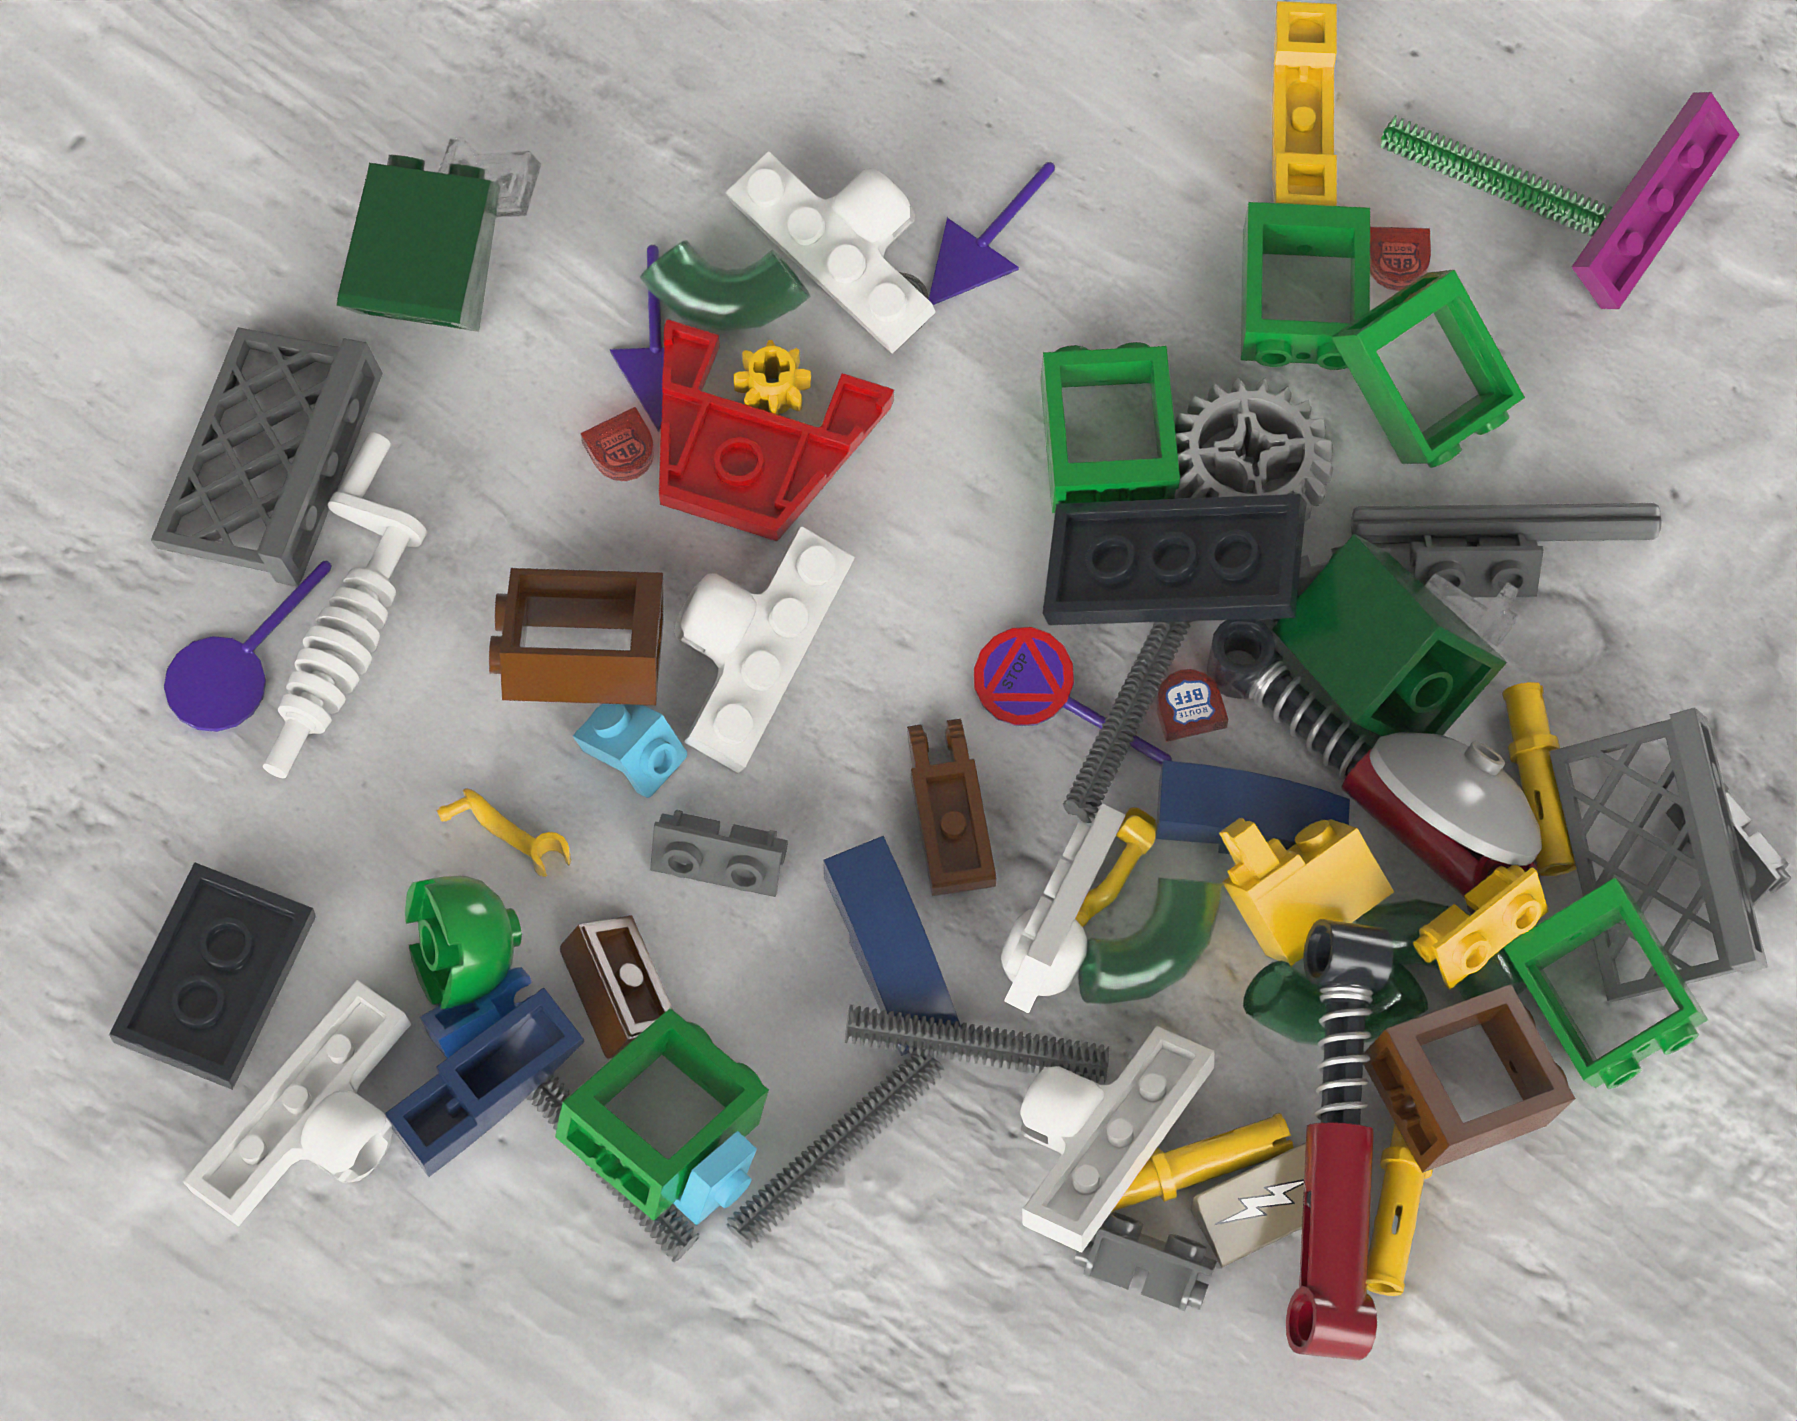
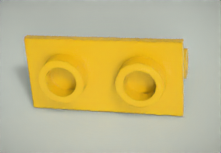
M1511 865L1507 869L1499 866L1489 877L1464 895L1466 904L1476 911L1471 916L1453 904L1429 924L1419 929L1420 937L1413 942V945L1426 962L1431 963L1434 959L1437 960L1445 986L1449 990L1469 974L1479 971L1488 962L1489 958L1517 936L1531 930L1538 920L1549 912L1537 870L1533 867L1524 872L1518 865Z

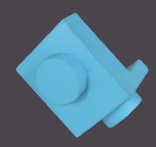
M601 704L573 735V738L584 753L623 772L636 792L646 798H650L687 758L686 749L664 716L644 705Z
M737 1131L692 1169L683 1195L673 1204L696 1226L720 1205L724 1209L729 1207L745 1192L752 1181L747 1172L757 1148Z

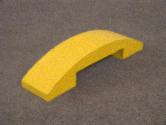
M1277 1L1272 92V180L1274 203L1337 206V155H1334V65L1337 54V4Z

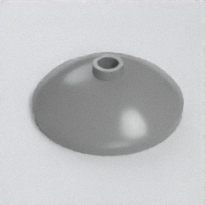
M1399 732L1382 736L1370 751L1371 763L1387 787L1411 810L1450 838L1484 856L1511 865L1523 866L1531 864L1542 849L1540 828L1526 796L1519 785L1502 769L1505 765L1502 757L1488 746L1476 741L1467 746L1455 739L1438 734Z

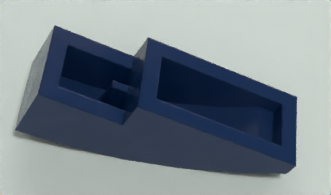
M1163 760L1159 778L1156 839L1218 844V853L1230 854L1219 832L1237 819L1243 818L1245 822L1251 821L1255 823L1266 842L1272 838L1278 839L1283 847L1288 850L1296 844L1295 837L1297 834L1315 822L1332 819L1349 825L1350 799L1323 789L1259 773L1205 764Z
M884 835L824 859V880L849 932V943L880 1011L885 1010L886 1015L890 1011H894V1016L901 1012L902 1018L906 1014H910V1019L914 1015H918V1020L926 1016L927 1022L933 1017L934 1023L938 1019H942V1024L950 1020L951 1025L958 1021L960 1027L958 1016L938 962ZM898 1044L897 1048L901 1056L910 1053L909 1045H906L905 1051L901 1052V1044Z
M542 988L436 1066L438 1074L384 1114L392 1125V1130L427 1176L430 1177L473 1144L526 1099L584 1043V1038L546 989Z

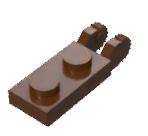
M961 718L947 720L945 740L952 762L930 765L928 739L922 725L907 726L908 745L912 762L911 783L932 896L996 887V871L975 760L969 759Z

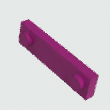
M1693 92L1571 266L1601 309H1620L1740 134L1712 92Z

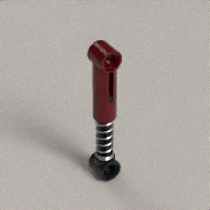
M1257 619L1226 620L1218 626L1213 634L1206 669L1209 681L1216 691L1226 697L1254 699V703H1257L1259 708L1269 707L1274 712L1273 718L1275 722H1286L1290 726L1291 737L1301 736L1307 741L1306 748L1308 751H1318L1323 755L1324 766H1335L1340 770V779L1344 781L1341 789L1464 899V895L1489 877L1499 866H1503L1506 869L1511 866V864L1484 856L1455 841L1429 824L1404 804L1387 787L1375 771L1370 760L1372 748L1365 742L1367 735L1359 737L1349 728L1350 720L1342 722L1332 713L1334 705L1326 708L1316 699L1317 691L1309 693L1299 684L1301 676L1294 679L1290 676L1291 673L1288 670V665L1283 664V656L1275 650L1273 634L1264 623ZM1235 650L1245 651L1252 655L1255 661L1246 665L1236 664L1226 654ZM1534 862L1520 866L1524 872H1527L1532 867L1537 870ZM1467 905L1468 912H1469L1471 915H1472L1474 912H1476V911H1475L1474 909H1472L1469 905Z
M1319 919L1309 930L1304 947L1303 961L1307 979L1311 984H1317V988L1321 989L1320 991L1323 994L1320 996L1323 1005L1326 1006V1014L1319 1019V1023L1325 1028V1037L1318 1042V1046L1324 1051V1060L1316 1066L1318 1071L1323 1074V1082L1316 1089V1093L1322 1097L1321 1107L1314 1113L1321 1123L1309 1124L1306 1129L1299 1288L1292 1295L1287 1308L1286 1336L1290 1348L1297 1354L1362 1360L1372 1350L1377 1331L1376 1307L1373 1299L1367 1294L1374 1129L1360 1124L1361 1108L1368 1106L1365 1101H1361L1362 1085L1369 1083L1367 1078H1362L1363 1062L1370 1060L1368 1055H1363L1364 1039L1372 1036L1369 1032H1365V1015L1373 1013L1370 1009H1366L1369 1007V1003L1373 1001L1370 996L1373 992L1376 993L1381 990L1388 981L1393 963V942L1390 933L1385 928Z

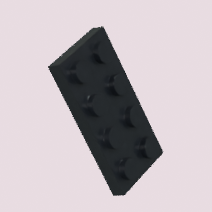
M1301 494L1056 504L1042 614L1048 625L1296 618L1306 513L1304 500Z

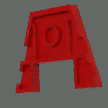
M667 319L664 325V364L662 375L663 396L659 471L660 505L778 541L891 409L894 402V389L841 373L822 425L815 427L703 392L702 390L720 348L719 335Z

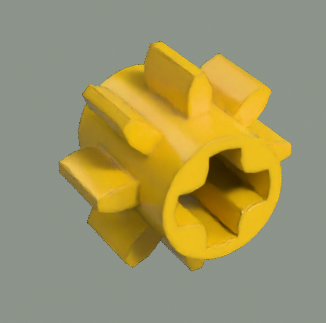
M768 340L766 347L757 350L755 353L744 350L742 358L745 371H739L733 375L734 391L746 393L744 398L745 405L777 415L788 411L790 408L800 412L802 410V395L799 390L811 388V371L798 369L800 350L796 347L788 352L781 347L775 346L773 340ZM773 378L778 379V382L767 383L766 380Z

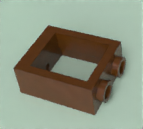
M511 568L507 594L497 593L495 600V631H502V636H491L489 645L490 674H501L502 701L656 705L664 624L663 573ZM527 626L632 630L630 650L525 647Z
M1512 985L1387 1028L1363 1054L1370 1057V1060L1363 1062V1065L1422 1173L1546 1127L1576 1099L1568 1086L1563 1069L1555 1063L1536 1029L1532 1014L1523 1006ZM1481 1024L1523 1101L1463 1123L1421 1045Z

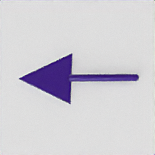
M1047 162L979 238H976L947 217L928 299L932 305L1019 270L1017 265L988 245L1055 171V165L1052 162Z
M649 245L647 247L650 348L610 349V353L659 432L662 422V375L664 364V347H662L659 249L656 245Z

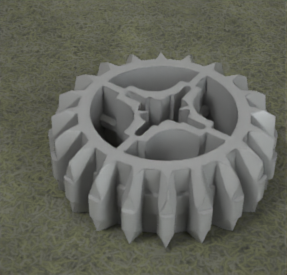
M1238 377L1233 382L1231 393L1229 394L1215 383L1209 389L1207 400L1194 395L1188 404V414L1179 413V416L1174 420L1180 474L1179 489H1176L1175 498L1301 494L1306 505L1305 521H1307L1311 515V506H1319L1323 502L1326 494L1324 485L1330 483L1333 474L1332 463L1328 462L1332 458L1333 445L1331 443L1332 440L1323 439L1326 430L1324 419H1309L1312 410L1309 400L1296 405L1290 404L1292 393L1289 386L1279 391L1277 396L1268 393L1269 387L1265 378L1257 384L1256 391L1246 390L1245 384ZM1234 427V434L1229 439L1215 441L1214 447L1202 448L1215 434ZM1243 444L1245 445L1246 456L1254 459L1253 465L1257 463L1255 476L1252 463L1244 461L1245 454L1241 456ZM1298 471L1286 485L1268 493L1264 492L1267 482L1283 478L1284 472ZM1223 485H1227V486H1229V487L1235 489L1236 491L1231 490V489H1229V488H1227V487H1225V486H1223Z

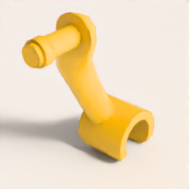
M465 788L463 790L465 797L446 806L442 805L436 810L440 820L446 822L451 820V817L471 809L477 820L489 832L531 857L534 870L539 876H547L545 866L540 858L548 851L561 853L565 863L568 866L571 864L569 846L562 835L555 832H546L534 838L502 816L480 794L472 789Z
M1131 807L1125 813L1126 816L1116 837L1125 842L1126 847L1105 880L1096 888L1088 891L1075 918L1082 927L1088 923V920L1117 898L1141 855L1146 854L1152 847L1156 836L1157 822L1145 811L1137 807Z

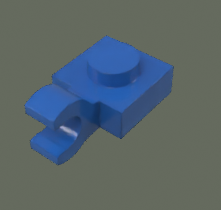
M522 967L510 969L502 983L489 994L469 1004L440 1009L441 1005L419 1018L430 1039L443 1055L449 1058L526 1000L515 1003L514 997L520 989L530 985L532 980Z

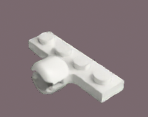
M768 151L725 192L730 202L891 354L936 312L932 303L883 258L886 248L914 222L915 213L905 194L893 181L874 168L863 169L835 197L823 199L816 196Z
M800 526L794 532L762 594H751L716 573L707 574L693 588L676 619L674 633L678 640L713 659L718 667V676L684 743L738 774L746 767L855 558L854 556Z
M1102 804L1091 827L1079 821L1062 855L1073 861V863L1060 858L1044 891V894L1054 898V901L1041 896L1036 908L1027 910L1015 920L1001 954L1005 975L1013 983L1005 998V1002L1029 1013L1037 996H1052L1061 993L1073 983L1086 957L1088 947L1084 929L1075 918L1126 816L1125 814Z
M356 980L183 1180L189 1190L234 1224L240 1226L287 1169L300 1159L311 1160L342 1183L359 1181L369 1175L386 1155L391 1144L393 1130L385 1114L356 1093L363 1080L411 1026L407 1015Z
M1156 1026L1119 1078L1110 1085H1098L1059 1066L1043 1069L1035 1077L1023 1100L1020 1110L1023 1122L1020 1130L1023 1136L1061 1153L1062 1156L1023 1207V1225L1082 1253L1214 1069V1050Z

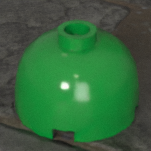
M464 875L436 877L412 882L407 891L405 921L406 924L418 922L420 943L409 945L410 956L418 982L432 1005L441 1003L440 1009L469 1004L489 994L502 983L512 965L514 947L520 946L522 940L520 922L512 908L506 909L500 897L484 882Z

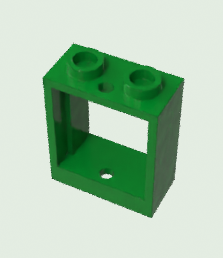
M1248 202L1243 228L1241 360L1256 361L1260 365L1267 367H1281L1289 363L1318 364L1320 367L1328 370L1348 368L1331 337L1370 311V208ZM1263 254L1351 258L1350 323L1262 319Z
M1455 270L1427 272L1331 337L1402 464H1428L1430 468L1448 462L1462 451L1459 444L1461 441L1474 432L1477 435H1482L1504 424L1510 418L1507 410L1525 398ZM1434 313L1478 395L1421 432L1376 351Z
M1131 342L1120 345L1115 349L1089 350L1083 346L1071 345L1059 348L1055 352H1043L1040 382L1052 513H1055L1056 504L1176 499L1175 492L1176 489H1179L1180 474L1167 346L1150 347L1145 343ZM1151 384L1158 458L1068 463L1062 388Z
M1616 877L1503 947L1583 1081L1594 1088L1605 1084L1607 1089H1613L1626 1083L1642 1071L1638 1062L1660 1049L1664 1055H1668L1684 1048L1699 1036L1696 1027L1708 1021L1702 1008L1628 888ZM1625 920L1679 1010L1597 1059L1543 969L1620 921Z
M669 1008L562 1102L555 1138L654 1221L683 1195L692 1169L737 1131L746 1137L759 1125L769 1089L762 1084L758 1075L749 1066L743 1063H736L714 1045L710 1036L702 1027L696 1023L685 1021ZM661 1055L725 1107L670 1159L665 1158L605 1107L608 1102Z

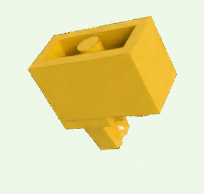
M1243 818L1237 819L1219 832L1236 864L1227 871L1229 877L1222 881L1265 955L1287 965L1293 966L1303 958L1309 930L1316 921L1326 919L1352 923L1394 893L1393 888L1356 827L1332 819L1315 822L1297 834L1295 837L1296 844L1288 850L1283 847L1278 839L1272 838L1266 842L1255 823L1251 821L1245 822Z

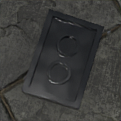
M194 862L109 1033L112 1042L233 1090L316 918L314 909Z

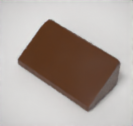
M632 915L579 924L562 942L560 953L607 1059L615 1057L669 1008L673 1010Z

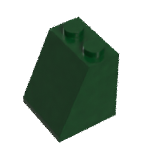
M388 155L387 165L369 162L336 306L363 315L479 332L500 186L491 180L484 179L486 169L475 166L450 163L448 174L424 171L425 160L408 156Z
M1353 534L1345 545L1331 556L1326 567L1307 589L1297 597L1296 618H1281L1272 628L1273 632L1355 724L1380 736L1399 732L1444 735L1507 663L1498 652L1394 557L1356 534Z

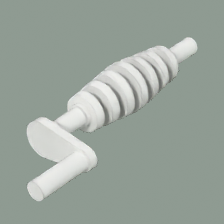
M368 433L338 492L333 493L327 505L336 515L382 535V538L367 567L350 570L343 580L345 587H340L335 591L329 600L330 606L323 608L316 618L315 623L317 626L310 627L303 639L305 648L299 651L295 661L297 671L291 673L286 686L290 694L282 697L278 712L284 718L285 724L263 765L267 772L279 778L287 777L308 734L324 733L332 721L329 714L338 713L346 701L344 694L352 693L360 681L358 675L366 673L372 661L370 653L376 650L380 639L378 630L383 629L388 616L386 608L392 605L396 590L390 583L389 578L405 547H419L427 534L423 524L413 516L403 511L363 499L391 445L388 439L377 433Z

